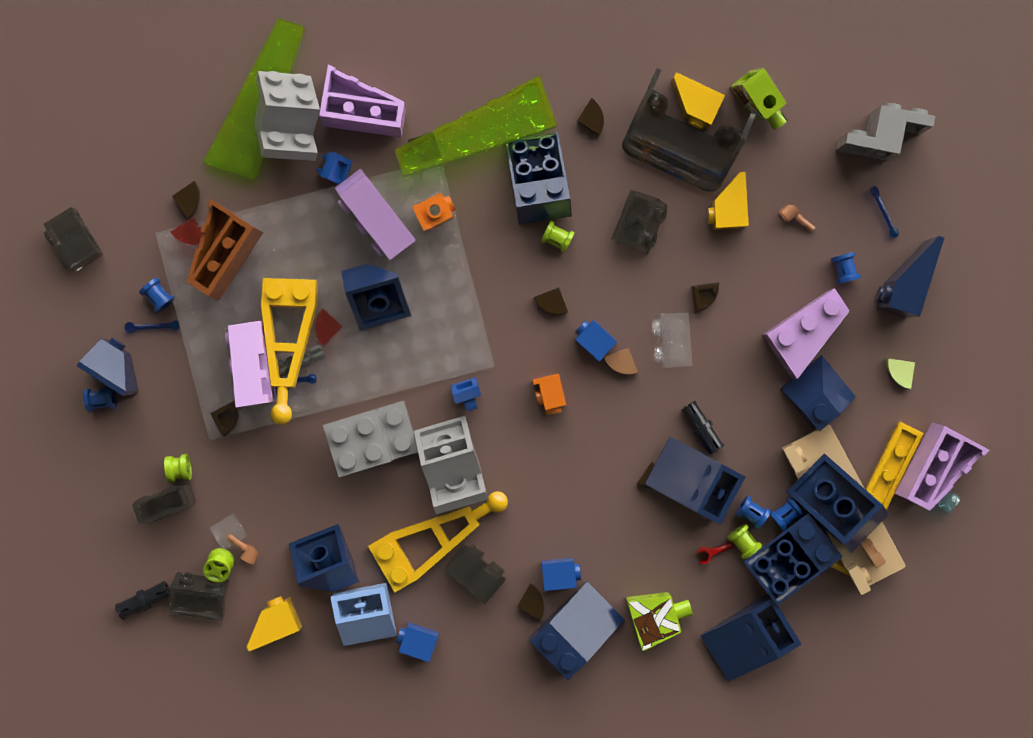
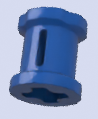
M854 252L830 258L831 262L835 263L839 278L836 280L837 284L861 278V275L856 271L853 260Z
M158 278L149 281L139 291L155 307L154 311L156 314L165 310L175 300V297L169 295L160 285L161 281Z
M107 386L106 389L93 391L91 389L84 390L83 399L87 412H94L95 409L106 407L110 409L117 408L116 391Z
M747 495L738 506L735 516L738 518L742 516L754 524L755 529L759 530L767 520L771 510L768 508L763 509L752 502L751 497Z
M790 496L786 499L787 502L775 512L771 510L769 514L783 532L787 530L786 526L796 518L805 516L804 512ZM791 510V512L787 516L782 518L784 514Z

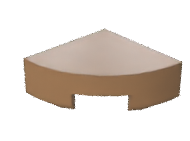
M629 347L603 357L607 365L616 372L622 374L638 373Z
M865 538L860 545L873 566L879 568L886 564L885 559L877 551L873 542Z

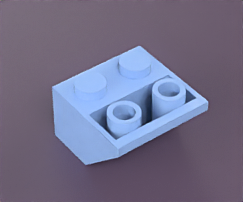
M387 583L335 592L331 596L335 623L344 646L397 636Z

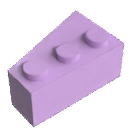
M328 64L319 113L322 126L402 138L406 115L405 102L375 87L372 88L360 82L359 79L348 76Z
M361 168L335 187L341 197L337 202L347 215L353 212L358 219L354 224L364 236L367 233L371 235L374 239L371 245L380 257L385 254L391 260L416 241Z
M835 288L830 289L762 335L790 377L798 379L850 310Z
M263 321L229 325L228 332H225V340L231 354L229 365L233 375L236 407L277 401L275 387H272L270 382Z
M931 422L895 494L930 511L954 487L953 484L963 474H967L972 469L971 466L990 450L946 426Z

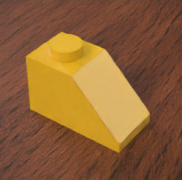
M676 72L671 83L684 118L688 119V124L695 128L703 130L705 127L708 129L712 125L725 95Z
M745 172L738 173L711 203L712 208L707 209L708 224H713V230L740 229L749 226Z
M282 596L266 602L268 606L261 611L247 645L248 651L291 635L302 628L291 597L283 600Z

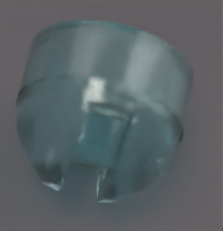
M949 491L938 502L941 510L949 515L959 503L961 497Z

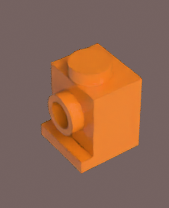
M442 193L412 206L425 233L453 220L452 212L456 210L450 197L444 198ZM433 206L440 208V213L436 216L430 213V209Z
M559 373L533 379V385L539 384L540 389L535 390L538 406L544 405L546 415L562 412L561 406H565L566 402Z

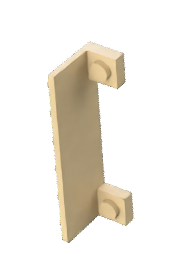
M829 424L821 431H813L781 448L797 479L825 453L863 487ZM883 522L866 537L873 542L877 551L881 553L886 561V564L879 568L873 566L861 545L850 553L826 531L833 545L843 556L841 561L861 595L871 591L870 585L906 566Z

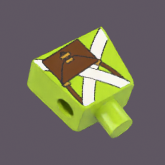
M764 68L750 70L730 86L756 121L767 120L774 130L787 122V119L780 111L786 104V101Z
M669 592L626 598L642 651L681 633L678 619L693 615L689 600L673 604Z

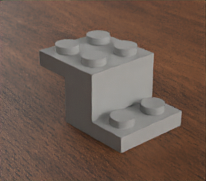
M258 71L256 82L260 98L254 125L261 156L264 158L316 161L318 152L313 134L320 108L311 76L278 73L275 71Z
M885 103L884 106L881 105L869 114L866 131L852 130L851 133H846L837 140L835 151L888 161L900 154L904 132L920 135L934 127L936 116L928 115V111L925 109L912 108L911 111L901 109L899 104Z
M405 401L323 425L338 477L385 464L394 459L418 452L414 430Z
M465 416L414 430L421 467L430 489L436 515L488 499L480 463Z

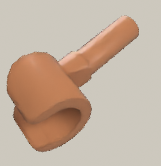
M785 205L779 210L780 216L787 223L794 218L810 232L815 229V226L799 214V210L794 205Z
M229 533L226 539L240 550H243L240 558L247 563L254 564L258 557V551L255 547L242 543Z

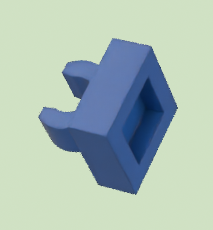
M329 151L328 155L323 154L321 158L326 160L323 169L317 168L316 171L320 174V177L339 185L346 180L353 161Z
M476 377L451 385L452 395L456 404L464 402L467 412L477 409L475 398L481 396Z

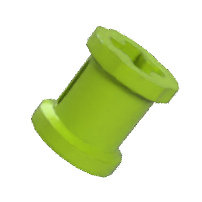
M550 221L540 242L543 244L547 242L561 249L562 253H565L575 232H567L555 226L553 221Z
M747 524L739 526L727 536V539L733 541L740 550L743 560L755 554L762 547V544L756 542L747 530Z

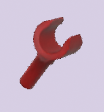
M729 542L713 548L701 546L696 554L705 551L709 557L699 561V563H709L712 556L732 549L733 545Z

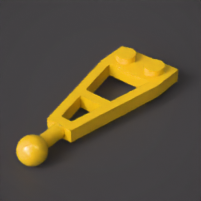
M263 278L261 309L270 382L272 387L277 388V401L270 411V417L277 425H285L292 418V411L287 405L288 388H295L316 313L317 280ZM271 307L306 308L296 344L275 342ZM277 353H294L287 378H280Z
M493 492L488 496L486 503L474 510L467 506L392 531L370 544L368 548L393 591L397 592L418 580L480 525L478 519L490 512H503L508 506V499L502 492ZM465 516L469 524L449 541L440 524ZM432 528L442 548L419 568L414 570L397 539Z

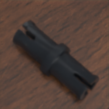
M696 401L689 403L687 407L685 406L681 409L693 426V433L699 435L710 455L717 452V449L725 446L713 430V423L711 420L706 419Z
M162 581L145 591L141 589L136 592L135 596L115 605L117 613L123 610L119 617L124 620L126 617L142 609L146 611L151 608V605L171 597V589H166L168 586L167 582Z

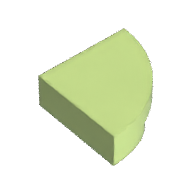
M886 359V367L892 379L899 386L911 389L915 362Z

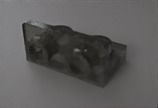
M631 189L611 239L617 243L635 248L642 253L649 254L650 249L656 244L659 226L666 219L667 204L659 198Z
M189 572L176 573L170 586L169 614L223 621L229 580L217 583L208 580L205 576L194 575Z

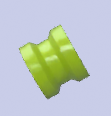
M182 454L179 458H174L173 456L165 457L164 470L168 483L175 482L177 479L191 480L192 466L188 454Z
M217 548L210 552L203 567V573L208 580L217 583L227 580L235 560L231 552L222 548Z

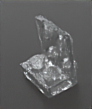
M689 312L657 314L656 320L651 321L652 335L657 336L658 347H654V362L659 363L660 368L693 366Z

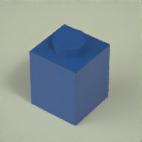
M585 320L575 331L578 335L575 341L598 362L617 343L595 320H592L590 324Z
M573 558L541 561L544 591L577 588L576 581L581 580L580 564H574Z
M409 622L406 629H400L396 643L401 644L399 652L430 662L439 632Z

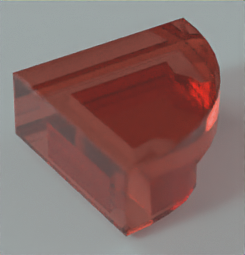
M191 218L170 231L177 240L189 245H199L202 236L201 227L195 218Z
M322 308L316 318L315 331L320 343L326 346L343 326Z

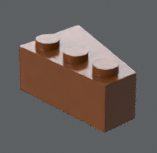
M209 199L205 224H202V236L199 247L194 253L187 282L207 296L220 300L263 232L221 204Z

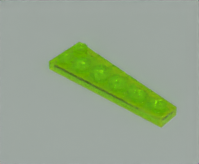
M278 18L203 163L256 180L263 159L254 125L260 98L256 82L258 71H275L291 74L306 29L304 26Z
M537 76L511 89L510 92L497 99L494 98L486 102L485 105L463 114L462 117L441 125L433 132H428L395 149V153L403 177L554 129L557 127V123L541 77Z

